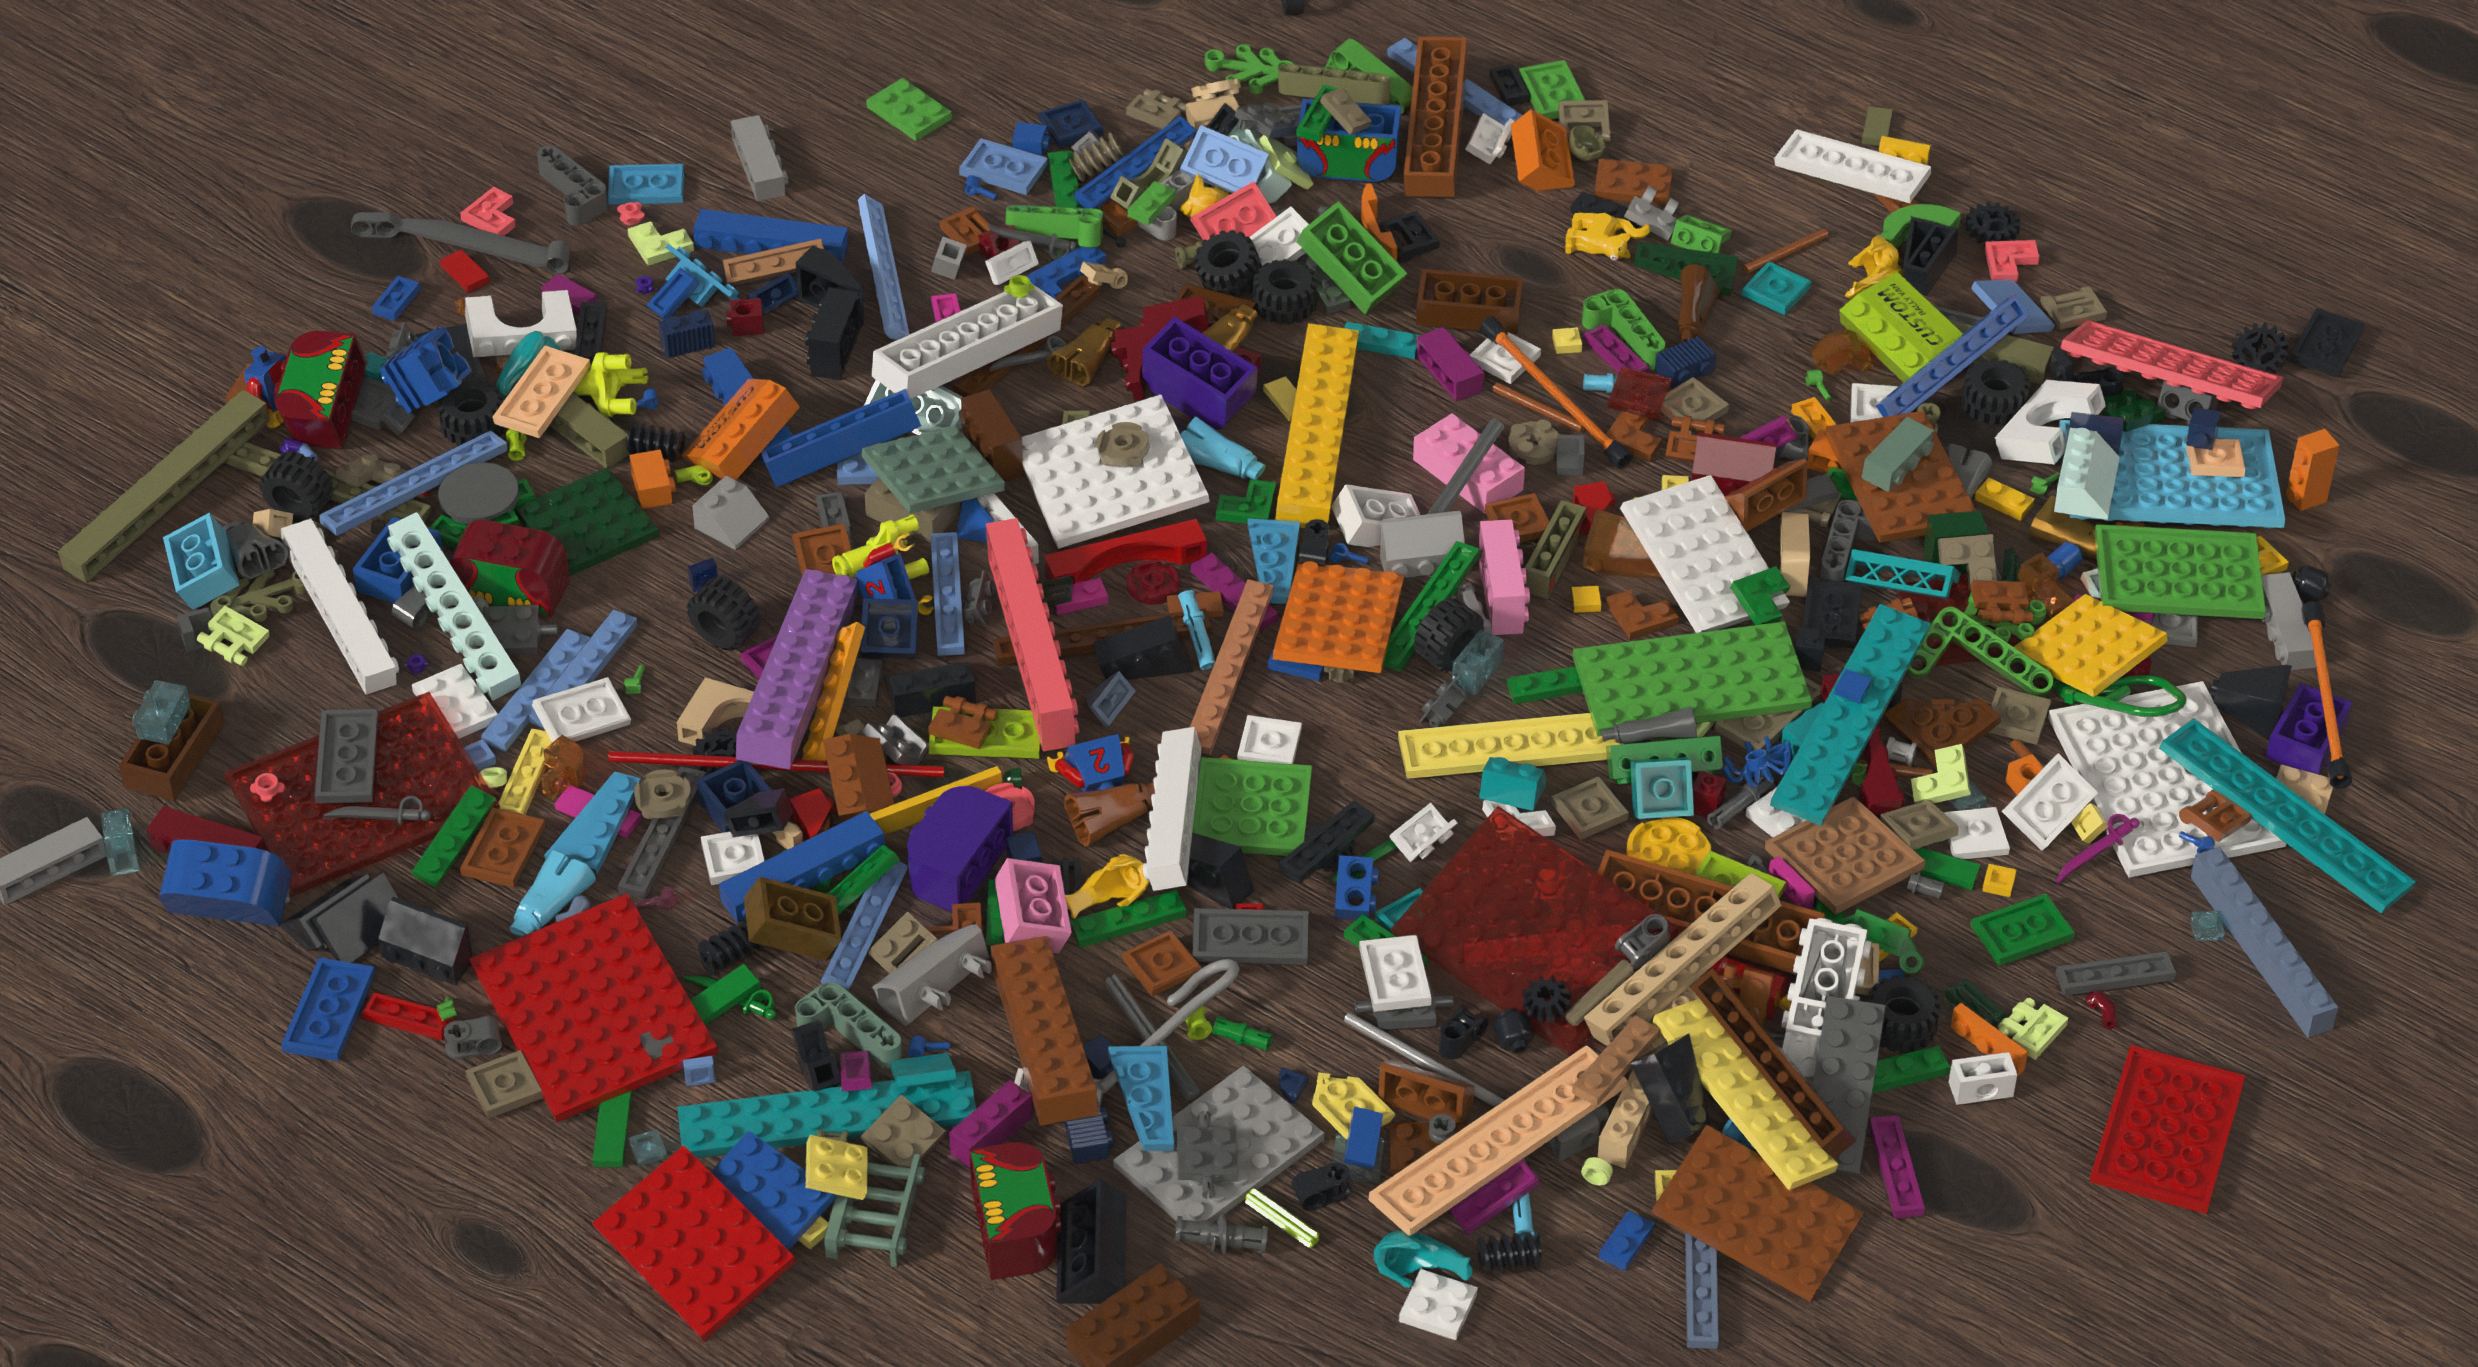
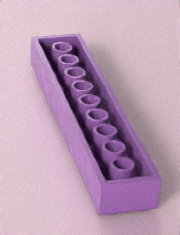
M805 569L738 729L736 760L791 769L824 687L823 680L830 667L829 659L835 650L836 636L843 627L848 626L856 607L858 578Z

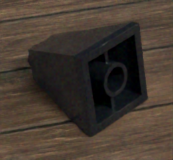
M2279 665L2221 673L2219 680H2213L2210 695L2215 696L2214 704L2265 739L2270 740V736L2279 721L2292 666Z

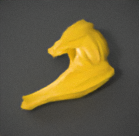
M1196 174L1189 199H1186L1181 204L1180 211L1191 219L1195 214L1230 194L1213 185L1212 188L1205 187L1203 177H1200V174Z
M1875 236L1870 246L1848 262L1854 268L1864 265L1868 277L1859 282H1854L1853 288L1845 294V297L1849 299L1854 298L1858 293L1896 271L1903 277V269L1898 264V250L1886 241L1885 237Z
M1119 854V856L1111 858L1110 863H1107L1103 869L1093 873L1077 892L1065 895L1067 909L1070 910L1071 917L1075 919L1079 912L1095 904L1106 903L1111 898H1123L1124 900L1118 902L1117 905L1120 907L1128 906L1141 896L1149 885L1150 880H1145L1143 874L1144 863L1126 854Z

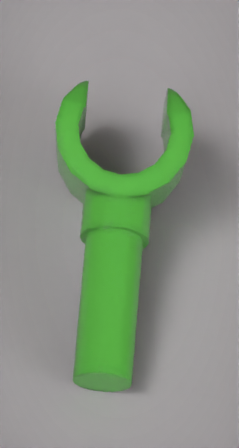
M1821 370L1807 371L1808 376L1805 377L1807 386L1816 385L1825 400L1829 401L1831 396L1823 384Z
M2057 472L2045 479L2034 476L2032 479L2034 484L2030 491L2044 495L2048 486L2059 479L2060 473Z
M639 665L634 678H625L626 694L641 693L640 681L645 670L644 665Z
M1856 763L1852 770V781L1856 785H1862L1867 776L1866 767L1861 763Z
M446 997L444 1003L437 1005L442 1021L457 1016L451 997Z

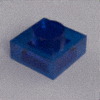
M713 558L688 567L689 584L694 592L699 591L710 579L718 577L717 564Z

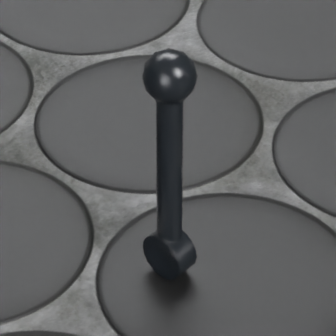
M1103 226V232L1114 239L1118 247L1126 246V238L1118 237Z

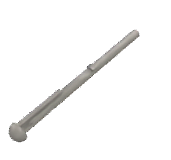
M1351 1012L1346 1014L1344 1022L1426 1069L1439 1075L1474 1085V1096L1489 1105L1496 1107L1505 1101Z

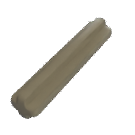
M1621 960L1565 1013V1019L1572 1026H1577L1582 1022L1589 1012L1634 973L1633 966L1628 961Z

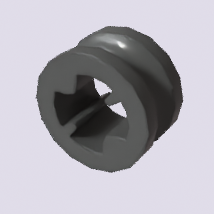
M1447 1114L1433 1116L1429 1121L1428 1134L1431 1140L1441 1144L1455 1135V1120Z

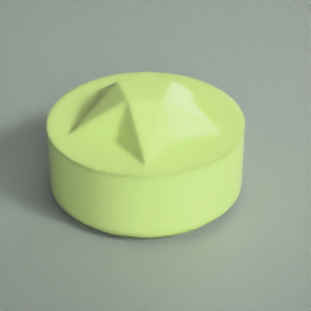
M500 767L483 769L479 773V783L481 786L491 789L503 786L507 783V771Z
M1592 1157L1585 1161L1581 1173L1589 1183L1602 1186L1610 1181L1613 1169L1605 1160Z

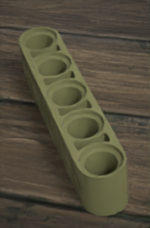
M1284 64L1278 67L1279 93L1284 95L1315 98L1321 87L1328 85L1335 88L1342 87L1355 103L1385 105L1391 101L1390 77L1385 74L1297 64Z

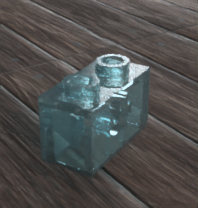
M1480 629L1453 662L1452 681L1458 676L1459 678L1455 684L1458 687H1464L1468 693L1476 696L1502 664L1504 640Z
M155 680L151 689L146 691L141 707L133 715L132 723L136 728L139 739L164 744L171 742L190 707L187 686Z
M129 808L101 812L105 849L111 876L140 871Z

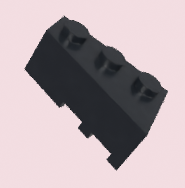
M1911 216L1903 265V278L1921 295L1927 296L1957 253L1958 228Z
M1171 615L1094 642L1098 664L1106 680L1118 671L1126 680L1192 672L1187 647Z
M1192 832L1187 884L1224 906L1236 909V904H1241L1254 892L1241 847Z
M1689 1033L1663 1043L1630 1063L1669 1143L1691 1136L1705 1128L1706 1125L1711 1124Z

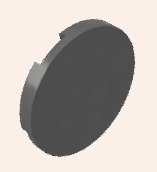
M474 463L462 466L447 475L439 487L438 496L441 508L452 517V520L469 524L476 520L491 521V519L499 517L505 512L510 513L518 502L519 489L515 476L508 469L492 463Z

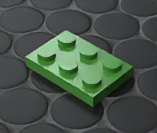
M1565 60L1519 68L1518 75L1529 93V98L1536 112L1550 120L1559 118V101H1585Z
M904 78L866 100L867 108L915 141L952 120V111Z

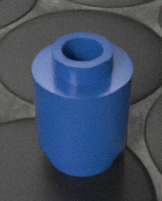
M2064 542L2046 558L2043 564L2045 573L2054 580L2064 578L2082 563V552L2077 545Z

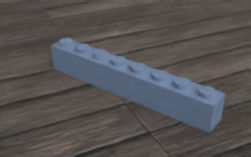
M2221 847L2196 854L2191 879L2306 1037L2310 1038L2333 1030L2338 1006Z

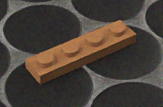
M816 239L723 260L726 281L731 286L784 275L788 272L794 273L796 272L795 262L812 245L824 250L822 239Z
M1635 1015L1573 1084L1572 1093L1598 1106L1632 1067L1630 1063L1640 1058L1659 1037L1660 1028Z

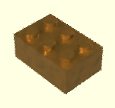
M759 877L744 896L749 942L825 961L842 941L836 897L833 895Z

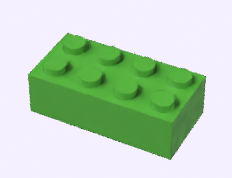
M1339 201L1306 226L1296 242L1365 315L1397 290L1407 275V272Z

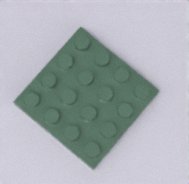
M957 426L945 427L944 429L924 432L919 435L877 443L873 446L862 448V458L909 514L1004 491V480Z

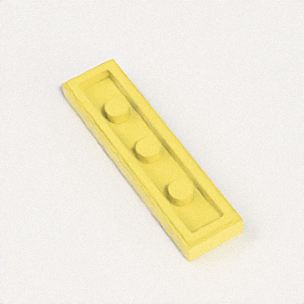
M531 729L496 809L526 815L555 749L546 731Z

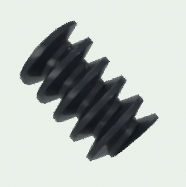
M633 423L627 437V451L629 454H636L661 449L663 460L668 459L669 462L674 463L681 458L684 452L685 432L681 431L678 437H675V430L671 429L667 436L665 427H661L657 434L655 425H651L649 430L646 431L645 423H641L638 429H636V425Z
M742 920L737 926H730L728 932L723 930L719 932L718 936L713 935L709 937L708 941H701L698 944V952L704 969L708 974L714 976V966L722 972L725 970L724 961L729 966H734L733 956H736L739 961H744L743 951L749 956H753V946L759 951H763L764 945L749 942L747 921Z
M1525 1232L1523 1241L1518 1233H1514L1511 1242L1507 1235L1503 1234L1500 1237L1499 1244L1494 1236H1489L1487 1245L1482 1237L1477 1238L1480 1269L1484 1266L1488 1274H1492L1494 1265H1497L1500 1273H1504L1506 1264H1509L1512 1272H1515L1519 1262L1524 1271L1528 1270L1529 1261H1533L1536 1269L1540 1268L1541 1246L1538 1232H1536L1535 1240L1530 1232Z

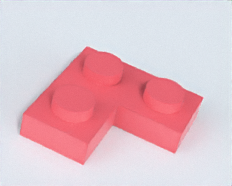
M492 187L460 213L461 221L479 230L505 236L516 227L515 219L502 213L513 204V197L496 187Z
M2035 240L1985 242L1984 250L1991 280L2013 279L2017 282L2018 271L2016 265H2034L2039 262Z

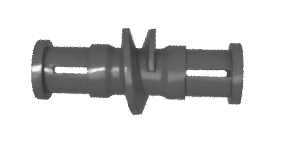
M1224 1215L1219 1217L1217 1223L1203 1220L1201 1222L1182 1220V1216H1177L1174 1243H1179L1182 1240L1198 1242V1244L1203 1245L1212 1244L1211 1253H1214L1217 1246L1221 1245L1223 1255H1226L1227 1246L1237 1249H1258L1260 1253H1265L1268 1227L1263 1226L1262 1229L1243 1227V1225L1237 1224L1227 1225Z

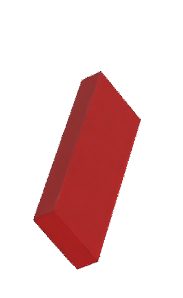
M373 992L362 1011L363 1020L442 1041L444 1039V1028L455 1020L453 1017L442 1021L437 1008Z

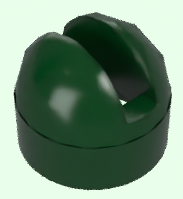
M1021 767L1008 769L1003 774V783H1013L1015 788L1022 789Z

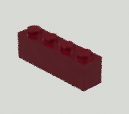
M166 806L161 808L146 829L150 848L168 854L171 843L181 839L265 850L263 837Z

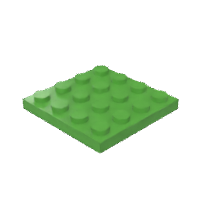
M1201 757L1192 832L1240 846L1242 853L1287 856L1305 840L1312 766Z

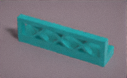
M1852 549L1845 580L1851 583L1948 599L1952 583L1958 584L1961 573L1954 566ZM1856 566L1871 570L1863 577L1854 576ZM1887 571L1895 573L1896 576L1886 582L1881 581L1877 573ZM1910 575L1920 577L1922 580L1913 586L1906 585L1903 577ZM1932 579L1945 581L1942 591L1932 590L1928 582Z

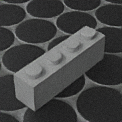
M760 115L732 120V140L756 201L785 196V185H788V177L785 170L781 171V158L779 154L775 155L776 148L773 139L769 140L768 125L762 123Z
M2290 572L2261 575L2266 610L2264 619L2261 620L2267 625L2268 638L2275 645L2277 660H2280L2282 665L2292 666L2291 670L2316 668L2311 633L2308 631L2307 626L2304 625L2301 612L2303 604Z
M88 817L0 858V900L4 905L107 856L103 837Z

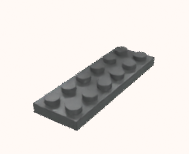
M1827 996L1813 1088L1857 1140L1835 1159L1838 1163L1835 1173L1859 1176L1886 1005Z

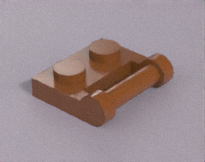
M971 206L941 220L940 229L951 240L967 245L965 253L971 255L980 250L978 235L982 234L972 222H975L984 232L990 230L988 228L990 223L981 215V211L976 206ZM998 237L995 242L996 246L1000 245V240Z
M2214 789L2208 792L2201 801L2193 806H2186L2179 812V818L2183 823L2194 824L2217 842H2220L2248 824L2252 818L2251 813ZM2211 807H2216L2215 809H2213L2212 811L2208 812L2207 814H2205V815L2202 814V813H2203L2204 811H2206L2207 809H2209V808H2211Z

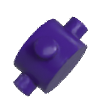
M648 276L637 278L635 280V283H637L636 292L642 294L653 292L652 282H654V279Z
M419 654L409 657L408 662H405V667H409L410 672L414 674L422 673L426 666H429V661H425L424 657Z

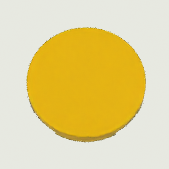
M1661 817V819L1645 824L1642 822L1632 830L1627 841L1626 854L1627 856L1694 875L1708 851H1711V843L1701 832V828L1693 822L1679 817Z

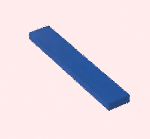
M1179 116L1075 192L1074 199L1084 208H1100L1111 199L1110 196L1121 176L1136 178L1151 166L1165 138L1171 139L1183 147L1195 138L1198 131L1183 117Z

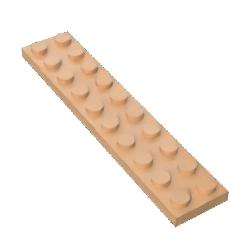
M1586 1045L1369 1192V1201L1410 1237L1627 1087L1628 1080L1623 1076L1598 1106L1573 1094V1084L1599 1056Z

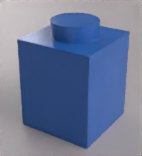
M1017 122L1012 137L1013 148L1043 156L1045 150L1049 151L1051 138L1047 136L1046 125Z

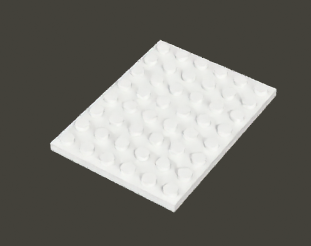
M2203 681L2176 686L2186 695V705L2181 710L2164 716L2140 717L2088 704L2049 710L2048 719L2072 767L2098 792L2090 801L2091 804L2097 806L2107 823L2114 814H2123L2129 819L2137 818L2140 821L2138 828L2133 829L2132 832L2122 838L2123 844L2121 846L2117 843L2112 845L2128 878L2193 865L2195 855L2198 854V847L2179 838V834L2183 831L2200 839L2207 836L2205 832L2194 824L2183 823L2179 818V812L2184 807L2193 806L2204 799L2206 794L2213 789L2161 751L2159 747L2162 741L2194 718L2241 752ZM2164 689L2128 695L2118 702L2138 707H2160L2172 704L2177 699ZM2211 807L2204 811L2202 814L2205 815L2208 812L2215 809L2216 807ZM2251 818L2248 824L2220 842L2214 839L2215 845L2213 848L2221 847L2226 856L2231 858L2286 847L2287 843ZM2118 822L2112 827L2115 830L2124 823ZM2108 827L2105 829L2107 835L2109 834Z

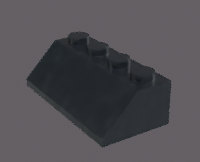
M1099 1179L1060 1204L1061 1233H1058L1056 1301L1060 1304H1101L1125 1287L1127 1194L1103 1179Z

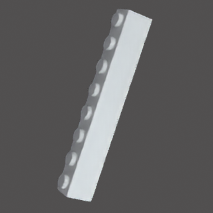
M312 519L281 528L282 543L288 549V558L364 693L367 695L396 685V673L399 672L398 663L394 657L390 658L385 640L378 637L376 624L373 620L368 619L364 603L362 601L358 602L355 588L351 582H347L343 566L341 564L337 565L332 547L325 544L322 529L320 527L316 528Z
M1195 727L1163 732L1161 744H1158L1159 760H1156L1157 777L1153 779L1155 794L1151 796L1153 811L1149 812L1151 828L1147 829L1149 846H1145L1147 863L1143 864L1145 880H1150L1153 891L1186 886L1202 749Z

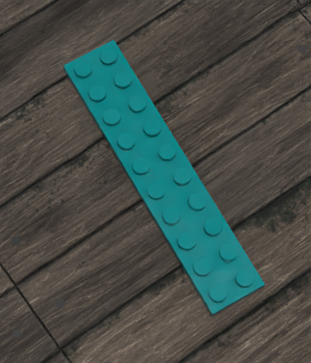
M1879 604L1773 794L1770 806L1819 826L1823 825L1929 632L1931 623ZM1846 669L1871 678V685L1860 704L1834 694L1835 688Z
M2193 718L2162 741L2159 749L2171 759L2186 768L2212 789L2219 791L2251 813V817L2260 825L2287 843L2379 913L2385 912L2413 889L2416 881Z
M970 1071L956 1072V1079L952 1081L901 1088L897 1086L895 1080L873 1082L871 1083L872 1089L842 1092L841 1086L824 1088L817 1091L808 1090L677 1106L681 1146L684 1145L696 1158L726 1155L748 1130L774 1149L807 1145L809 1136H817L819 1129L830 1133H842L843 1130H848L849 1139L861 1138L866 1130L900 1095L904 1096L940 1127L957 1126L976 1110Z

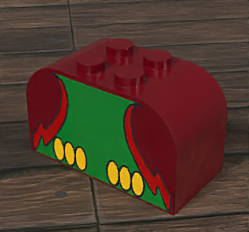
M310 331L299 336L291 344L287 358L282 362V374L280 381L275 385L274 393L275 405L292 439L306 443L310 447L343 448L352 412L368 363L355 334Z
M476 520L469 523L449 560L450 565L471 598L474 596L481 597L490 606L539 605V615L553 617L570 581L566 549L555 536L542 530L494 521Z
M1020 1142L969 1149L971 1189L990 1280L1043 1271L1052 1264L1057 1255V1233H1061V1223L1058 1215L1061 1214L1059 1197L1054 1195L1056 1190L1054 1174L1047 1172L1043 1155L1035 1147Z

